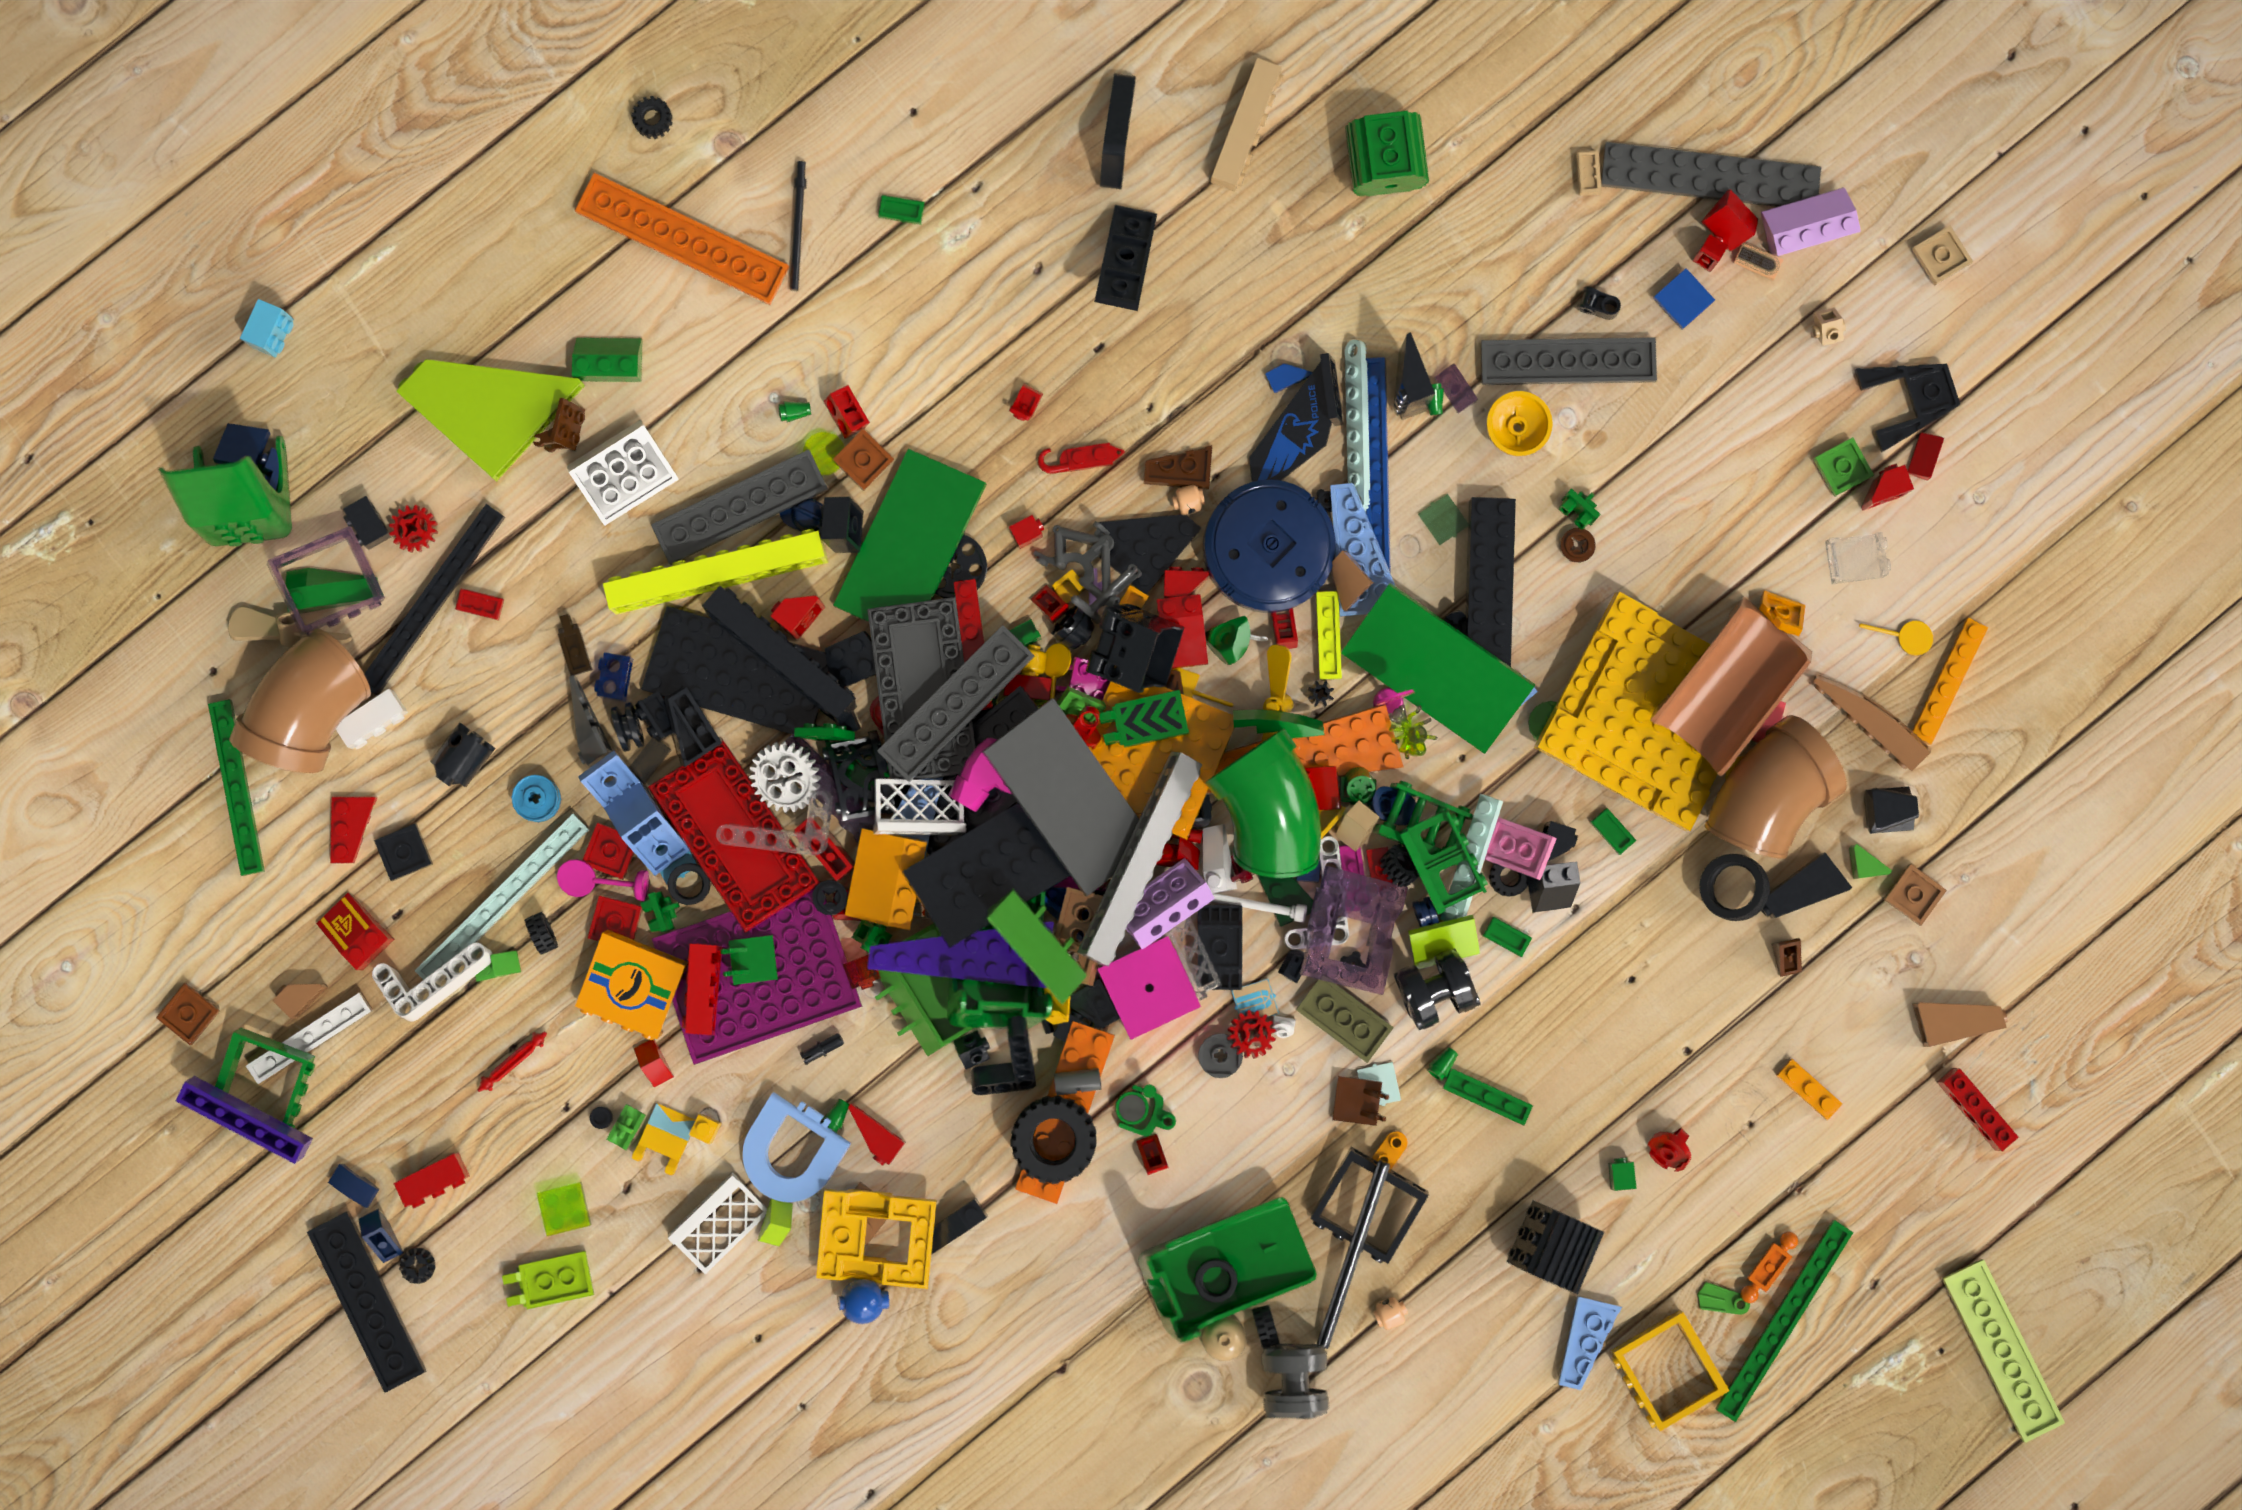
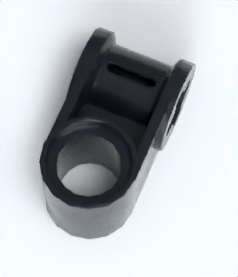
M1583 288L1584 295L1581 303L1576 307L1579 311L1605 320H1612L1618 315L1621 303L1617 297L1603 293L1595 288ZM1612 304L1616 310L1608 312L1605 309V305Z

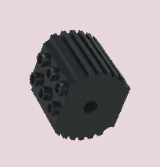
M1533 1200L1526 1211V1217L1517 1232V1238L1508 1253L1506 1262L1542 1280L1578 1294L1604 1235V1231Z

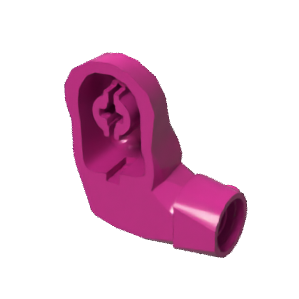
M986 738L974 749L966 760L960 775H957L948 795L975 812L989 796L988 792L994 787L1012 794L982 753L983 750L997 740L994 738Z

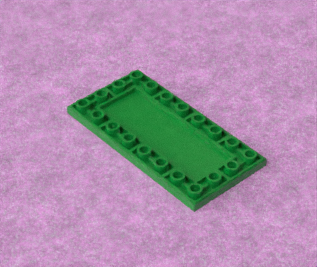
M908 449L865 537L860 553L857 554L833 606L869 622L868 609L931 601L987 483Z
M1391 583L1386 587L1341 652L1345 657L1395 692L1401 693L1413 689L1414 693L1405 696V699L1484 754L1536 685Z

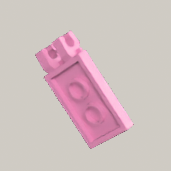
M1498 817L1485 860L1540 880L1556 838Z

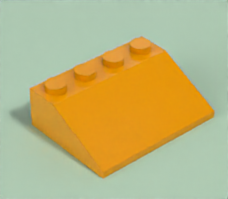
M862 828L845 915L890 927L910 930L916 895L902 874V871L924 859L927 841L896 834H874V830Z

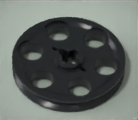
M962 536L949 563L953 564L957 554L956 560L960 569L955 570L951 579L952 569L947 567L943 576L946 580V585L941 589L937 588L935 592L943 598L955 597L954 582L976 579L978 590L986 578L987 560L984 551L969 536ZM967 544L975 547V552L970 556H966L962 552L963 547ZM976 564L982 567L981 574L979 576H972L970 574V567Z

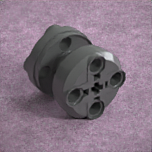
M1278 1344L1263 1348V1371L1282 1373V1389L1264 1393L1263 1403L1266 1418L1312 1419L1316 1418V1416L1327 1414L1329 1409L1327 1391L1309 1388V1372L1326 1369L1327 1351L1324 1344Z

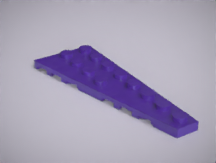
M1043 922L1053 933L1054 922ZM997 929L978 931L950 949L942 937L875 945L870 946L867 969L1047 988Z

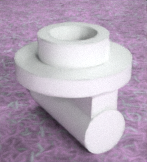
M1274 1016L1272 1029H1276L1274 1034L1280 1038H1287L1293 1035L1296 1019Z

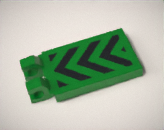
M1180 690L1117 703L1112 707L1113 711L1100 713L1101 724L1115 722L1117 732L1103 735L1106 746L1120 743V746L1124 745V748L1189 734Z

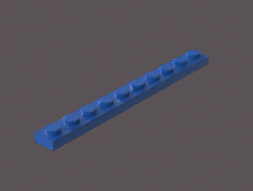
M1366 358L1370 505L1366 509V515L1391 573L1386 358Z

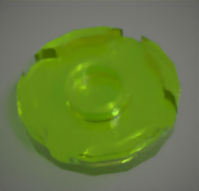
M819 432L806 440L803 452L809 449L821 475L828 476L840 469L832 460L845 446L837 435Z

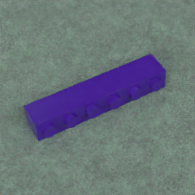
M196 1076L184 1082L176 1098V1102L294 1164L304 1158L313 1140L312 1137Z

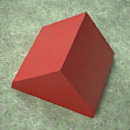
M1728 189L1701 222L1713 235L1719 236L1725 241V244L1728 245V251H1732L1755 235L1759 219L1731 189Z

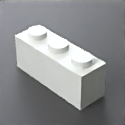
M387 689L346 716L338 725L336 731L348 748L359 749L368 743L366 740L373 735L377 737L386 731L385 728L390 724L395 725L401 722L408 711L396 693L391 689Z

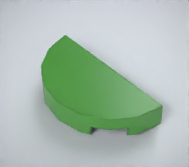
M1542 702L1530 713L1528 725L1534 739L1538 740L1557 702Z

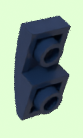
M271 448L267 453L263 452L259 464L262 465L260 472L266 474L264 476L265 479L276 491L279 462L276 449Z
M345 1164L338 1165L328 1182L342 1194L365 1208L370 1206L379 1191V1188L368 1179L358 1176Z

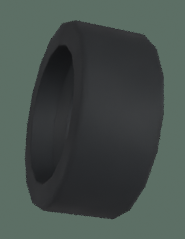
M693 863L682 864L676 867L668 879V891L672 898L684 905H693L703 901L709 894L711 882L700 865ZM685 871L696 872L702 879L701 891L694 897H685L677 890V878Z
M1219 1258L1204 1262L1197 1270L1195 1276V1287L1199 1295L1205 1300L1214 1303L1223 1302L1230 1298L1235 1292L1238 1282L1234 1267L1227 1261ZM1219 1267L1227 1272L1229 1285L1224 1292L1214 1294L1205 1288L1203 1277L1210 1268Z

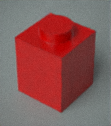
M1033 515L1009 526L1019 549L1043 538L1041 531L1045 530L1040 519L1035 520Z

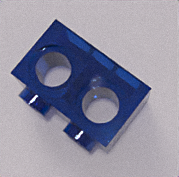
M604 653L603 658L599 659L598 670L601 671L600 679H596L594 691L597 692L599 698L626 702L633 658ZM613 661H619L620 668L616 672H611L610 664ZM614 682L616 690L613 693H607L606 686Z

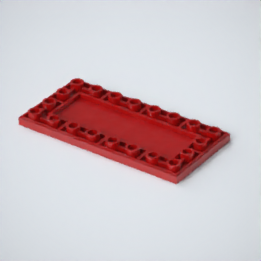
M721 741L722 744L688 766H680L649 785L648 789L746 933L815 889L819 881L771 810L767 807V804L764 801H760L762 798L760 794H754L757 791L756 788L751 787L752 782L725 742Z

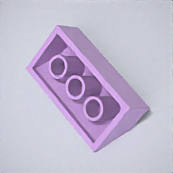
M1844 187L1761 212L1769 252L1775 256L1861 232L1857 211Z

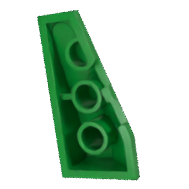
M314 568L287 571L284 592L288 612L302 614L381 599L377 577Z

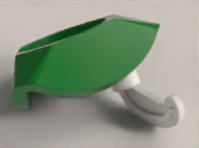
M1246 616L1229 620L1205 632L1206 645L1227 665L1234 664L1242 658L1249 646L1250 639L1256 641L1268 640L1266 636L1261 637L1250 634V625Z

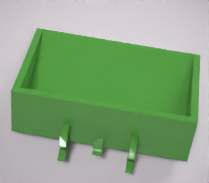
M1013 888L987 910V919L1058 1001L1064 1004L1087 976V972L1067 950L1075 940L1071 936L1061 944L1052 931L1039 918L1047 909L1045 905H1041L1034 912Z
M931 924L902 942L941 937L935 925ZM875 970L886 988L875 996L876 1000L888 994L891 996L897 1006L891 1010L892 1014L896 1015L900 1012L908 1026L897 1032L898 1036L912 1030L927 1056L974 1029L972 1027L953 1026L948 1020L949 978Z

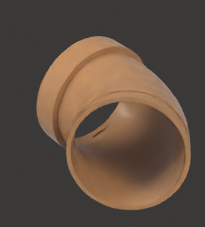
M315 628L309 635L304 636L290 647L264 675L252 694L244 714L237 716L230 736V742L236 749L247 756L280 769L299 773L321 772L325 767L331 750L329 740L334 731L353 709L370 697L371 691L368 681L350 653L329 633Z
M1788 715L1771 726L1766 731L1765 737L1750 749L1734 767L1719 790L1710 809L1709 818L1704 826L1715 836L1737 847L1763 856L1784 859L1787 857L1789 847L1792 845L1797 832L1807 817L1817 807H1826L1846 792L1847 781L1843 767L1832 747L1810 723L1798 716Z

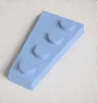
M1577 1296L1559 1376V1385L1578 1390L1582 1389L1594 1365V1361L1598 1353H1600L1617 1315L1622 1309L1621 1306Z

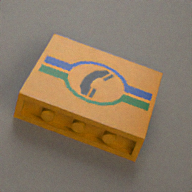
M606 930L601 935L575 1007L580 1008V1012L586 1015L595 1014L600 1016V1019L606 1023L613 1024L615 1022L620 1024L621 1028L626 1031L633 1032L635 1030L642 1033L641 1036L646 1039H658L663 1034V1031H661L682 974L687 971L689 962Z

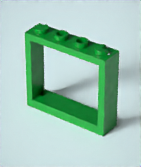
M242 1027L232 1034L215 1087L229 1093L246 1042L302 1063L283 1119V1123L295 1128L293 1121L300 1113L302 1107L299 1104L301 1097H304L309 1085L306 1083L308 1077L314 1072L315 1064L313 1062L315 1056Z

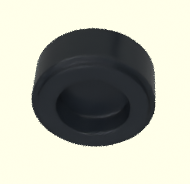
M604 1106L596 1107L590 1114L591 1124L598 1129L607 1128L613 1121L611 1110Z

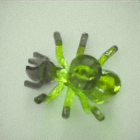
M1404 704L1394 709L1393 715L1389 713L1391 722H1395L1398 725L1401 724V728L1391 724L1389 731L1403 732V734L1393 738L1392 742L1398 745L1403 738L1399 752L1404 753L1406 759H1409V755L1413 757L1424 755L1427 751L1424 743L1426 739L1437 740V736L1427 735V731L1423 727V725L1431 722V718L1415 723L1412 726V717L1420 712L1421 706H1418L1408 716L1406 715L1407 712Z

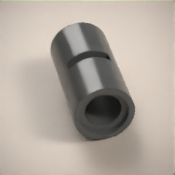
M1099 1068L1054 1073L1057 1096L1074 1094L1077 1091L1082 1093L1102 1090Z

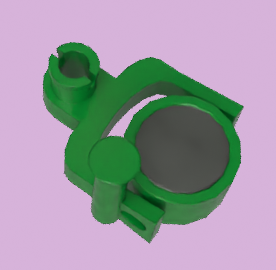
M1133 1084L1132 1089L1136 1091L1124 1092L1116 1100V1115L1124 1122L1118 1123L1117 1126L1148 1137L1152 1134L1155 1127L1170 1130L1176 1124L1175 1116L1168 1111L1162 1110L1163 1097L1156 1093V1088L1153 1085L1149 1084L1142 1088ZM1145 1097H1153L1155 1101L1154 1111L1147 1126L1141 1130L1129 1126L1128 1124H1139L1146 1118L1149 1106ZM1167 1117L1171 1118L1169 1125H1165L1163 1121Z

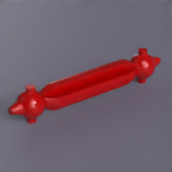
M547 1032L532 1033L531 1041L521 1045L492 1070L489 1077L482 1076L480 1086L477 1089L478 1092L483 1090L492 1091L494 1082L504 1078L533 1053L536 1046L543 1047Z

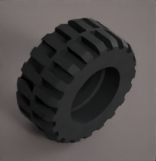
M1046 1096L1031 1102L1030 1105L1021 1111L1011 1132L1012 1154L1019 1163L1018 1166L1021 1170H1025L1029 1177L1039 1179V1182L1042 1183L1052 1182V1184H1059L1062 1181L1068 1182L1075 1176L1078 1177L1090 1164L1096 1149L1097 1132L1092 1122V1117L1090 1114H1087L1082 1105L1079 1106L1070 1098H1062L1063 1096ZM1060 1119L1066 1122L1074 1132V1148L1067 1157L1061 1160L1045 1159L1035 1150L1033 1134L1036 1127L1045 1120Z

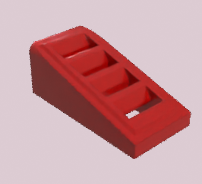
M1293 608L1288 610L1289 614L1276 615V612L1271 613L1275 644L1286 646L1288 649L1297 648L1298 637ZM1280 620H1290V622L1278 623ZM1291 628V631L1279 632L1281 629Z

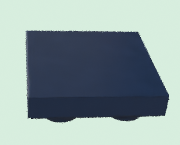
M228 423L214 454L213 461L217 464H231L243 457L250 456L255 465L258 466L270 437V431L263 428Z

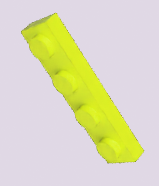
M1316 592L1319 680L1342 679L1338 592Z

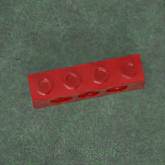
M1952 1068L1937 1081L1938 1085L1995 1151L2003 1152L2019 1138L1960 1068Z

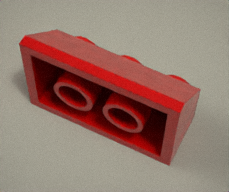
M816 595L787 598L782 602L778 601L773 606L771 618L798 641L824 610L825 606Z

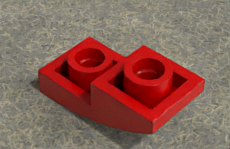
M1016 675L1005 686L1004 696L1007 697L1019 686H1022L1032 700L1048 701L1051 695L1052 679Z

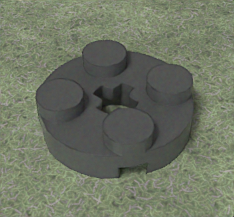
M1214 1034L1205 1039L1199 1049L1198 1059L1201 1067L1206 1073L1215 1078L1231 1076L1242 1064L1243 1052L1239 1055L1236 1054L1238 1048L1230 1047L1234 1042L1227 1039L1229 1037L1227 1034ZM1219 1049H1222L1223 1053L1227 1054V1058H1224L1222 1062H1218V1058H1214V1054L1218 1053Z

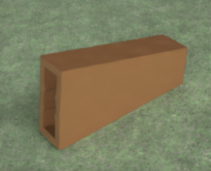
M1942 1003L1912 1004L1924 1047H1932L2007 1028V1014L2004 1009L2002 1010L2001 1006Z

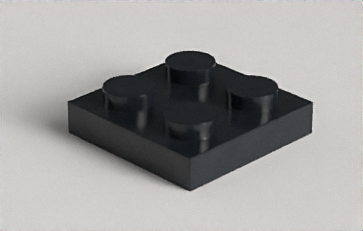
M416 823L374 840L388 877L392 882L433 865Z

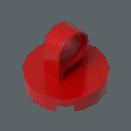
M1087 706L1081 710L1078 716L1066 715L1086 745L1091 747V750H1094L1101 741V735L1096 729L1100 719L1098 709L1093 706ZM1091 713L1096 719L1089 722L1084 719V715Z
M1682 1128L1678 1129L1674 1134L1663 1131L1655 1133L1648 1142V1146L1651 1149L1649 1152L1651 1158L1664 1169H1668V1167L1675 1168V1172L1684 1170L1691 1161V1152L1685 1143L1690 1135Z

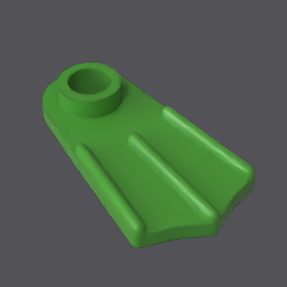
M1705 1282L1702 1289L1697 1293L1701 1310L1742 1315L1750 1308V1303L1744 1301V1306L1740 1309L1737 1308V1302L1742 1300L1740 1293L1709 1282Z

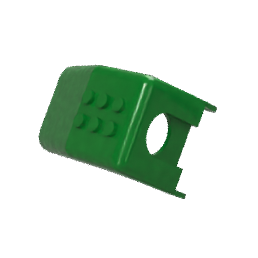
M282 435L276 436V451L279 462L276 491L265 479L264 476L266 474L260 472L262 465L258 463V466H256L250 456L243 457L231 464L205 467L204 456L200 446L193 447L194 468L166 471L163 467L158 468L185 523L211 546L229 545L236 547L241 546L242 543L260 544L266 540L288 537L291 533L292 520L286 444Z
M1045 892L1026 902L1034 912L1041 905H1045ZM1044 912L1039 917L1042 922H1044ZM990 924L985 928L981 929L980 931L992 930L996 928L992 924ZM949 978L947 1017L953 1026L1007 1029L1006 1022L1008 1018L1023 1016L1027 1019L1028 1029L1051 1015L1052 994L1045 993L1043 995L1040 987Z
M1283 1197L1218 1220L1143 1251L1138 1259L1139 1267L1165 1330L1179 1343L1202 1335L1200 1330L1209 1324L1310 1284L1317 1277L1316 1269L1287 1199ZM1219 1258L1227 1261L1234 1267L1238 1282L1235 1292L1230 1298L1223 1302L1214 1303L1205 1300L1199 1295L1195 1287V1276L1197 1270L1204 1262ZM1213 1267L1204 1274L1203 1284L1211 1293H1222L1229 1285V1276L1222 1268Z

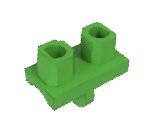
M626 1104L606 1140L627 1150L646 1114Z

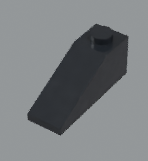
M977 1198L934 1225L932 1254L988 1217Z

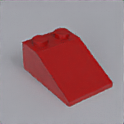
M1201 595L1157 599L1158 616L1185 627L1172 669L1208 665Z

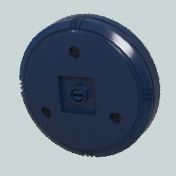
M1280 480L1250 482L1229 493L1214 509L1207 522L1203 536L1204 563L1216 588L1236 605L1260 613L1286 611L1301 605L1311 598L1327 580L1332 570V562L1335 559L1336 553L1333 525L1323 506L1303 488Z

